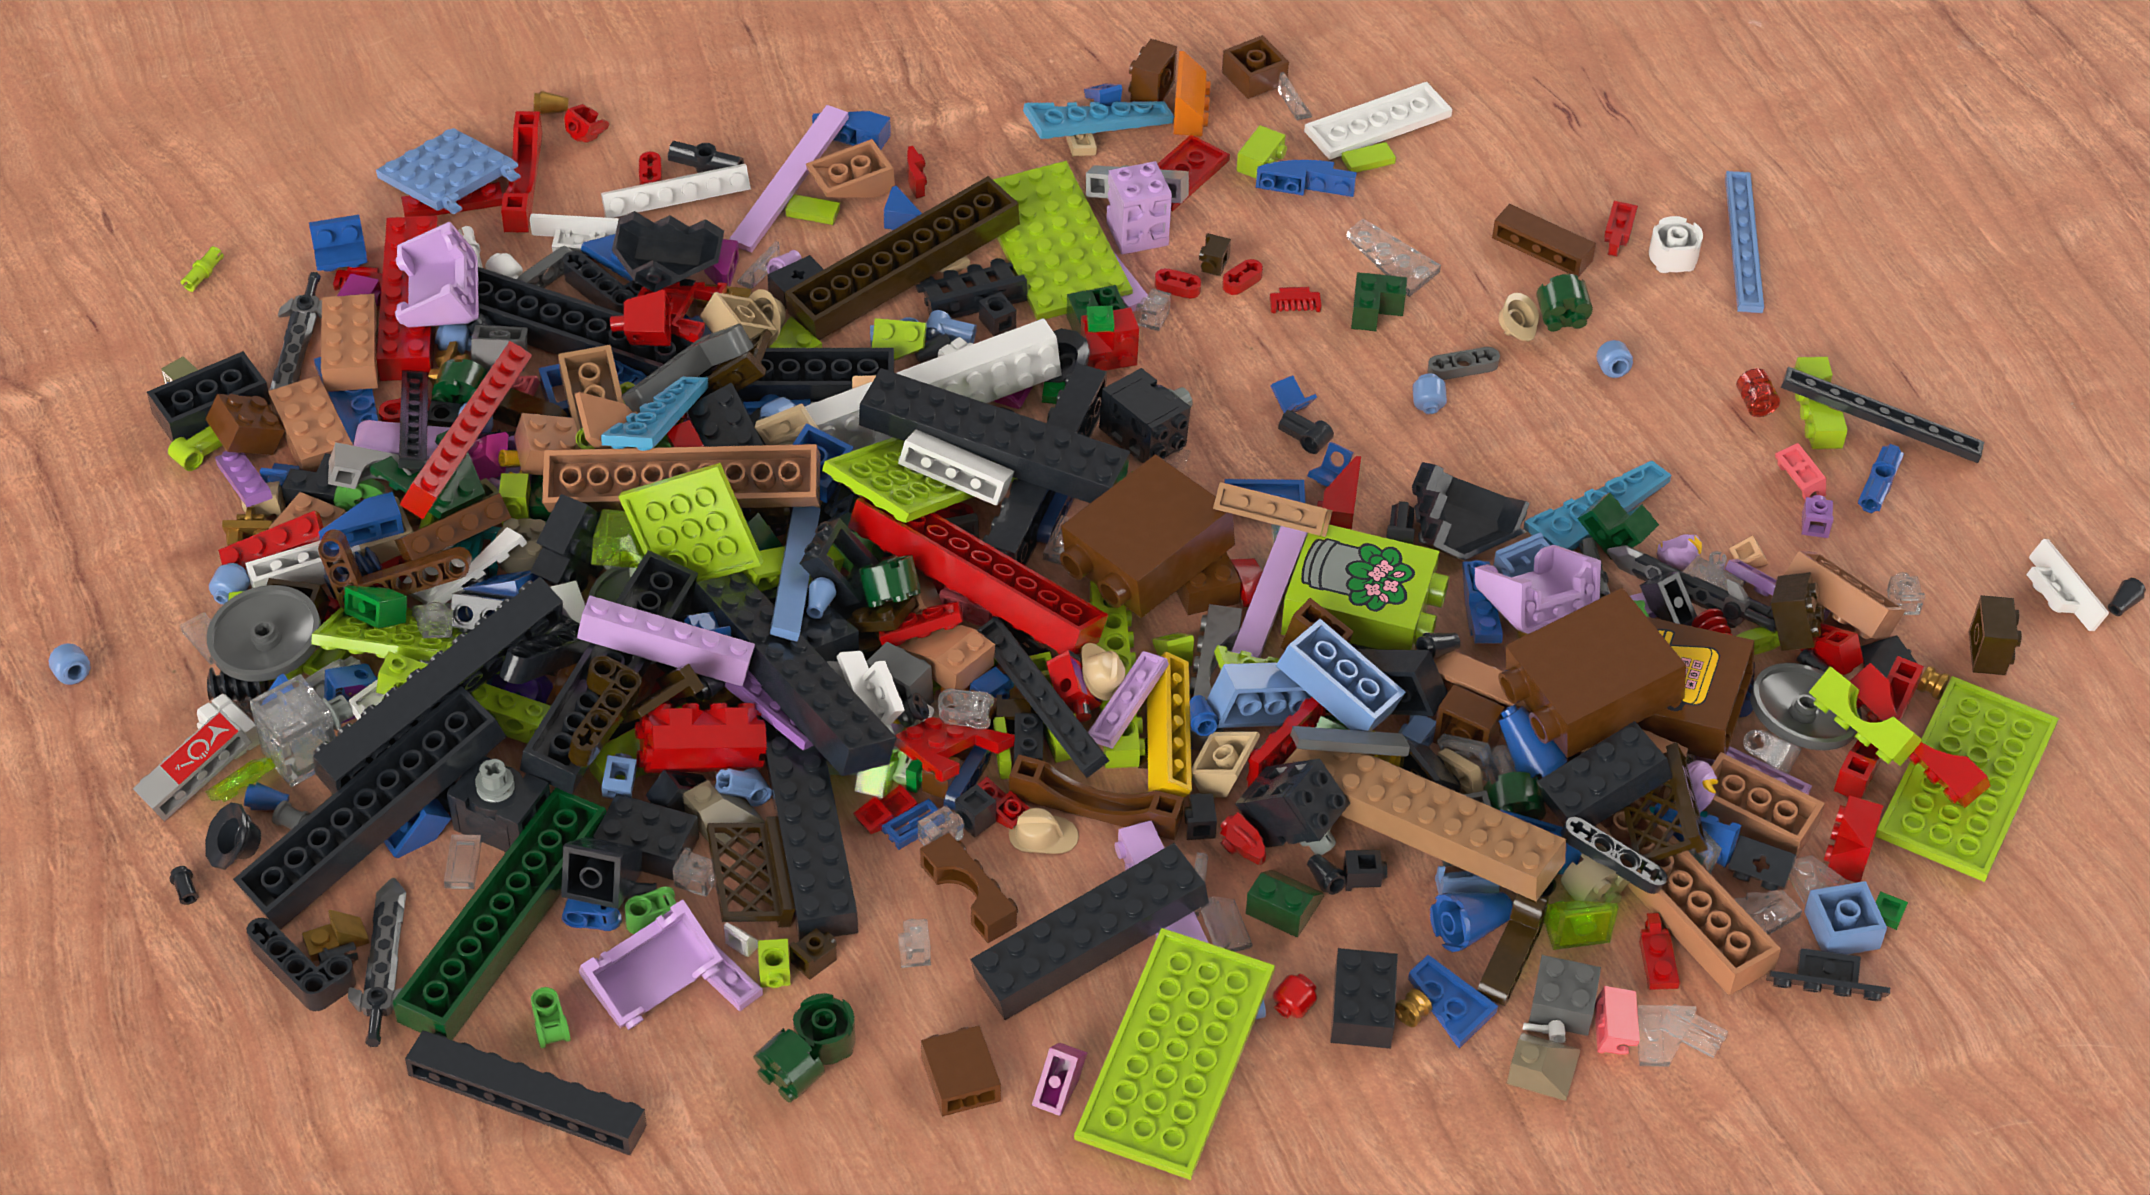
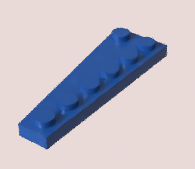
M321 357L314 359V364L323 383ZM372 389L327 392L352 445H354L358 425L367 420L378 421Z

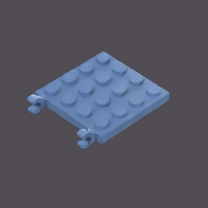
M454 128L444 131L443 134L436 138L427 140L423 145L407 151L399 158L389 161L384 166L376 169L377 177L380 180L437 211L445 208L452 214L462 210V207L456 203L457 200L498 177L504 176L511 182L521 177L520 174L514 171L518 164L512 158Z

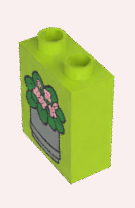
M1329 525L1326 537L1308 533L1285 596L1281 635L1286 634L1295 612L1311 598L1354 631L1349 643L1379 650H1414L1418 637H1421L1424 633H1434L1437 615L1426 613L1428 605L1442 608L1445 600L1449 576L1436 573L1440 551Z

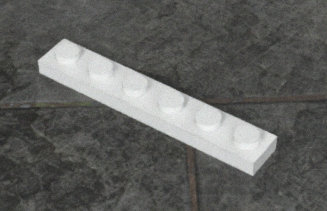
M741 164L601 193L605 217L614 218L627 215L633 211L638 213L750 190L751 188L747 165Z

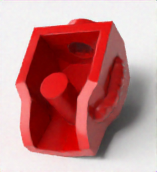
M584 104L568 108L564 116L566 132L574 140L586 143L593 141L599 134L608 129L609 122L605 119L598 120V112Z
M1239 812L1234 816L1232 814L1229 815L1220 825L1222 828L1220 837L1223 839L1220 844L1231 855L1236 852L1243 858L1262 866L1266 862V851L1262 842L1264 839Z

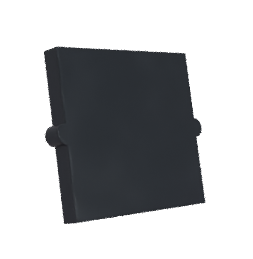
M1897 635L1860 646L1864 661L1863 668L1871 663L1886 678L1897 656L1917 663L1911 655L1912 651L1905 647Z

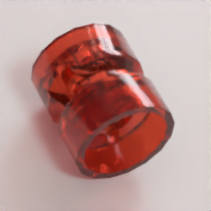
M1755 368L1740 375L1736 386L1750 415L1753 417H1765L1779 407L1780 398L1768 373L1764 369Z

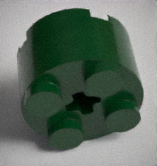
M1562 274L1550 278L1549 284L1545 287L1542 284L1537 290L1536 297L1543 322L1549 331L1555 332L1562 327L1572 326L1575 329H1580L1587 325V319L1592 314L1593 306L1583 279L1582 281L1579 280L1578 276L1574 274Z
M455 359L446 361L438 373L432 390L431 401L464 405L470 400L487 375V371L480 364L468 359H463L462 362H454Z
M912 555L887 559L876 564L875 567L873 564L859 568L869 607L885 604V601L892 599L893 602L909 599V596L921 593Z
M1509 772L1499 775V781L1492 785L1491 780L1485 784L1483 790L1487 791L1491 807L1540 821L1544 819L1546 809L1537 782L1540 780L1538 777L1535 780L1527 772Z
M828 993L815 994L804 999L800 1004V1008L794 1013L793 1027L794 1032L802 1037L812 1048L809 1052L812 1059L816 1060L819 1057L823 1065H830L850 1057L855 1045V1017L850 1004L844 999L841 1001Z
M782 1028L753 1056L756 1063L760 1066V1069L757 1071L760 1078L768 1085L772 1082L777 1085L780 1095L789 1103L797 1099L825 1073V1069L819 1057L816 1060L812 1059L809 1054L812 1048L791 1029L785 1031Z

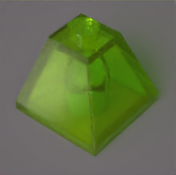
M603 509L593 537L591 564L637 568L644 557V553L625 511Z
M1558 901L1548 904L1544 924L1553 950L1610 943L1618 912L1617 903Z

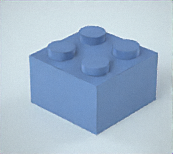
M1866 881L1810 890L1804 913L1821 951L1848 955L1881 948L1887 927Z

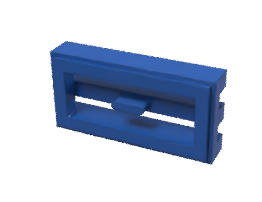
M927 799L883 824L882 832L885 835L888 834L889 840L895 842L896 848L900 850L945 824L946 816L930 799ZM928 810H931L930 812H928L927 814L921 816L920 818L918 817V816H920L921 814L927 812ZM907 822H909V824H907L906 826H904V827L900 828L899 830L895 831V829H897V828H899L900 826H902V825L906 824Z

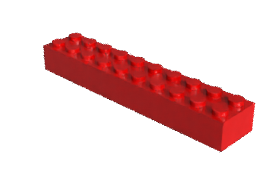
M864 496L856 499L848 525L850 529L857 532L860 537L876 543L882 550L891 552L898 557L912 555L915 567L923 571L924 575L935 578L945 584L946 588L957 591L967 597L968 601L979 604L996 617H1001L1011 623L1015 629L1028 633L1037 642L1055 649L1059 655L1067 650L1078 655L1085 644L1099 643L1108 614L934 512L905 523L895 519L894 515L888 511L876 507L872 501Z

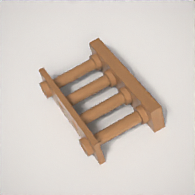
M1222 482L1219 483L1213 507L1216 510L1324 537L1327 535L1333 511Z

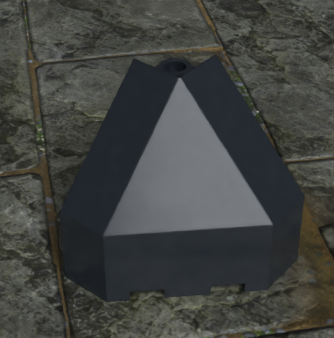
M633 211L618 219L612 251L635 282L652 292H657L717 264L724 230L706 219L692 226H687L671 215L652 222L636 211Z
M1421 463L1412 484L1413 495L1417 496L1418 501L1414 508L1416 522L1421 524V532L1418 533L1420 543L1438 550L1449 557L1466 560L1527 532L1521 529L1520 526L1526 518L1529 502L1509 498L1443 472L1444 468L1438 465Z

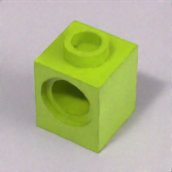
M788 939L759 940L760 987L778 988L790 986Z

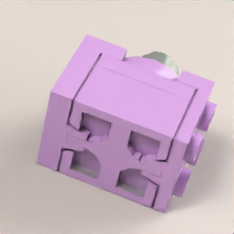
M1157 162L1121 166L1118 169L1108 170V199L1110 205L1107 206L1106 223L1121 255L1168 246L1172 193Z

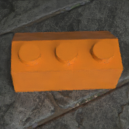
M1179 51L1173 134L1202 136L1203 127H1208L1209 112L1204 111H1209L1210 97L1205 95L1210 96L1211 81H1206L1207 71L1185 51Z

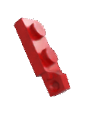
M1618 201L1613 202L1604 235V242L1609 243L1607 255L1617 257L1620 245L1626 246L1629 242L1638 205Z
M1647 913V920L1644 923L1645 929H1641L1639 944L1648 989H1678L1680 981L1668 929H1661L1659 913Z

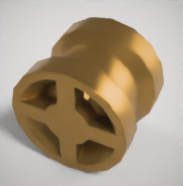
M1928 666L1920 679L1917 690L1920 692L1927 691L1931 693L1933 698L1938 700L1948 684L1950 675L1946 673L1940 674L1936 672L1934 667Z
M1411 989L1406 994L1405 1000H1399L1395 1004V1014L1402 1023L1409 1027L1417 1026L1421 1021V1017H1426L1432 1012L1430 1000L1417 989Z

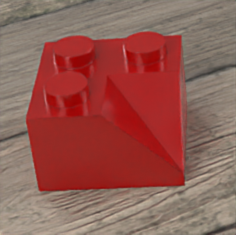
M1131 308L1113 310L1114 331L1088 332L1087 315L1081 316V335L1087 339L1090 349L1087 366L1107 371L1137 365L1139 326Z
M1850 795L1846 806L1840 805L1835 822L1840 824L1834 823L1830 839L1835 840L1834 845L1828 844L1824 856V861L1829 862L1826 874L1856 883L1861 882L1884 805Z

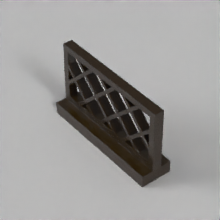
M765 329L750 339L754 345L751 350L739 357L716 364L698 376L708 378V389L698 400L730 383L734 385L738 392L764 376L766 369L761 364V360L772 333Z
M690 664L667 672L656 679L661 688L634 705L620 725L643 717L667 700L671 703L698 693L705 687Z
M1677 742L1667 745V752L1663 753L1668 760L1672 775L1670 781H1666L1650 791V793L1642 796L1646 799L1639 809L1631 807L1630 804L1623 808L1632 849L1641 855V849L1647 841L1656 844L1652 852L1642 855L1652 862L1693 848L1697 854L1708 850L1686 757ZM1664 785L1672 788V792L1666 800L1657 797V794ZM1652 802L1662 805L1655 816L1646 813ZM1669 808L1678 811L1672 823L1662 819ZM1641 818L1651 821L1644 833L1635 829ZM1658 824L1668 828L1661 839L1651 836ZM1674 832L1684 836L1685 841L1674 845L1667 843Z
M767 816L765 823H707L706 831L722 922L777 921L778 928L790 927L795 912V904L778 816ZM715 833H725L732 839L725 844L716 838ZM746 833H758L759 840L754 844L743 836ZM738 842L747 848L748 851L740 855L731 847ZM724 853L736 861L731 867L720 861L719 858ZM753 853L764 861L759 867L747 860ZM740 865L752 872L747 879L735 872ZM757 876L768 883L764 890L751 883ZM728 877L740 884L734 891L723 882ZM745 888L757 896L751 902L739 895ZM734 900L744 909L741 912H729L727 905ZM763 900L772 906V911H762L756 905Z

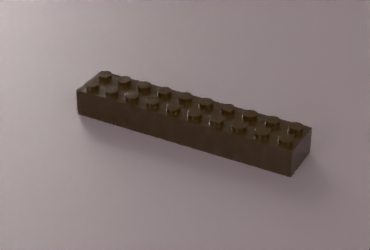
M987 176L785 291L787 312L813 336L821 340L1020 225L1019 203L992 178Z

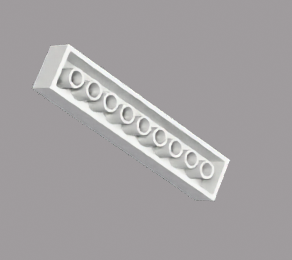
M1044 318L897 372V374L984 403L1062 375L1057 337ZM872 382L805 406L819 430L853 446V451L892 438L889 435L859 426L860 402Z

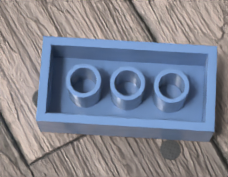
M1321 619L1316 621L1288 645L1276 665L1350 730L1372 731L1394 711L1406 693Z
M1277 663L1224 664L1206 701L1218 717L1217 728L1281 726L1290 714L1294 715L1300 709L1302 702L1306 698H1311L1312 696L1276 666Z

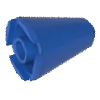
M1513 704L1501 712L1503 717L1499 720L1516 772L1530 773L1531 778L1534 776H1542L1543 778L1564 765L1568 758L1554 740L1547 744L1542 743L1530 724V712L1524 706L1517 708Z
M1503 892L1444 893L1436 896V903L1431 905L1430 921L1435 936H1441L1445 944L1441 945L1451 952L1462 951L1508 922L1513 901Z

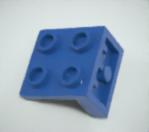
M359 214L309 222L317 271L330 272L340 267L349 266L354 268L368 263Z

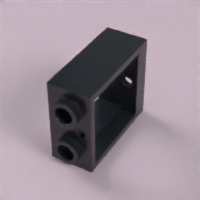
M840 518L830 522L825 521L816 528V534L812 542L806 546L805 554L799 564L814 580L819 577L831 580L836 590L833 600L840 608H844L861 602L865 594L859 568L873 564L875 567L880 562ZM833 543L854 565L847 579L826 558Z

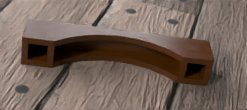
M1019 754L1009 776V791L1011 790L1022 801L1121 827H1129L1152 821L1159 837L1175 840L1182 821L1184 797L1154 790L1146 793L1123 794L1095 789L1065 776L1046 761Z

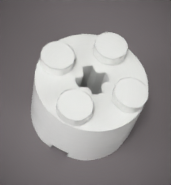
M1671 216L1661 219L1659 224L1654 226L1649 247V257L1659 272H1690L1695 269L1703 239V232L1696 223L1691 225L1686 222V218Z

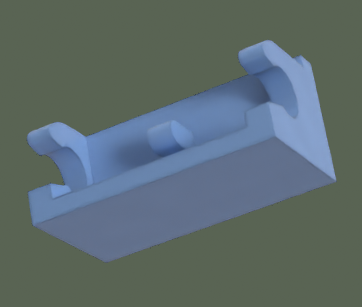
M1540 532L1497 550L1493 566L1496 567L1498 573L1511 578L1534 571V558L1542 548L1550 545Z
M1438 866L1435 881L1439 895L1444 893L1499 892L1500 885L1468 871L1444 873L1445 866Z

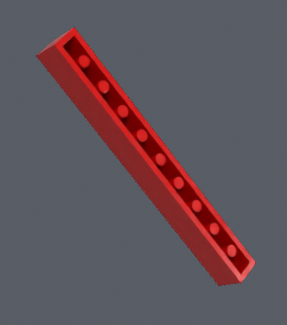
M509 341L417 475L399 505L424 519L520 376L532 354L521 346Z

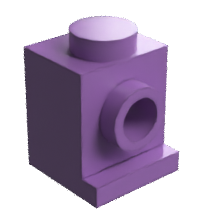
M1815 495L1811 498L1806 497L1802 511L1801 535L1829 537L1833 523L1832 500H1826L1822 495ZM1810 522H1823V526L1812 525Z

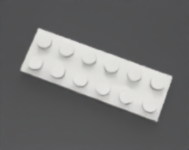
M1424 82L1305 124L1304 132L1324 155L1331 160L1342 156V152L1367 147L1452 116V108L1428 82Z

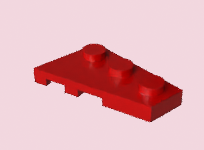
M959 601L928 607L921 614L911 612L897 630L879 631V639L882 646L886 642L899 646L907 639L913 637L924 638L929 636L932 631L942 628L948 630L956 627L960 622H963Z

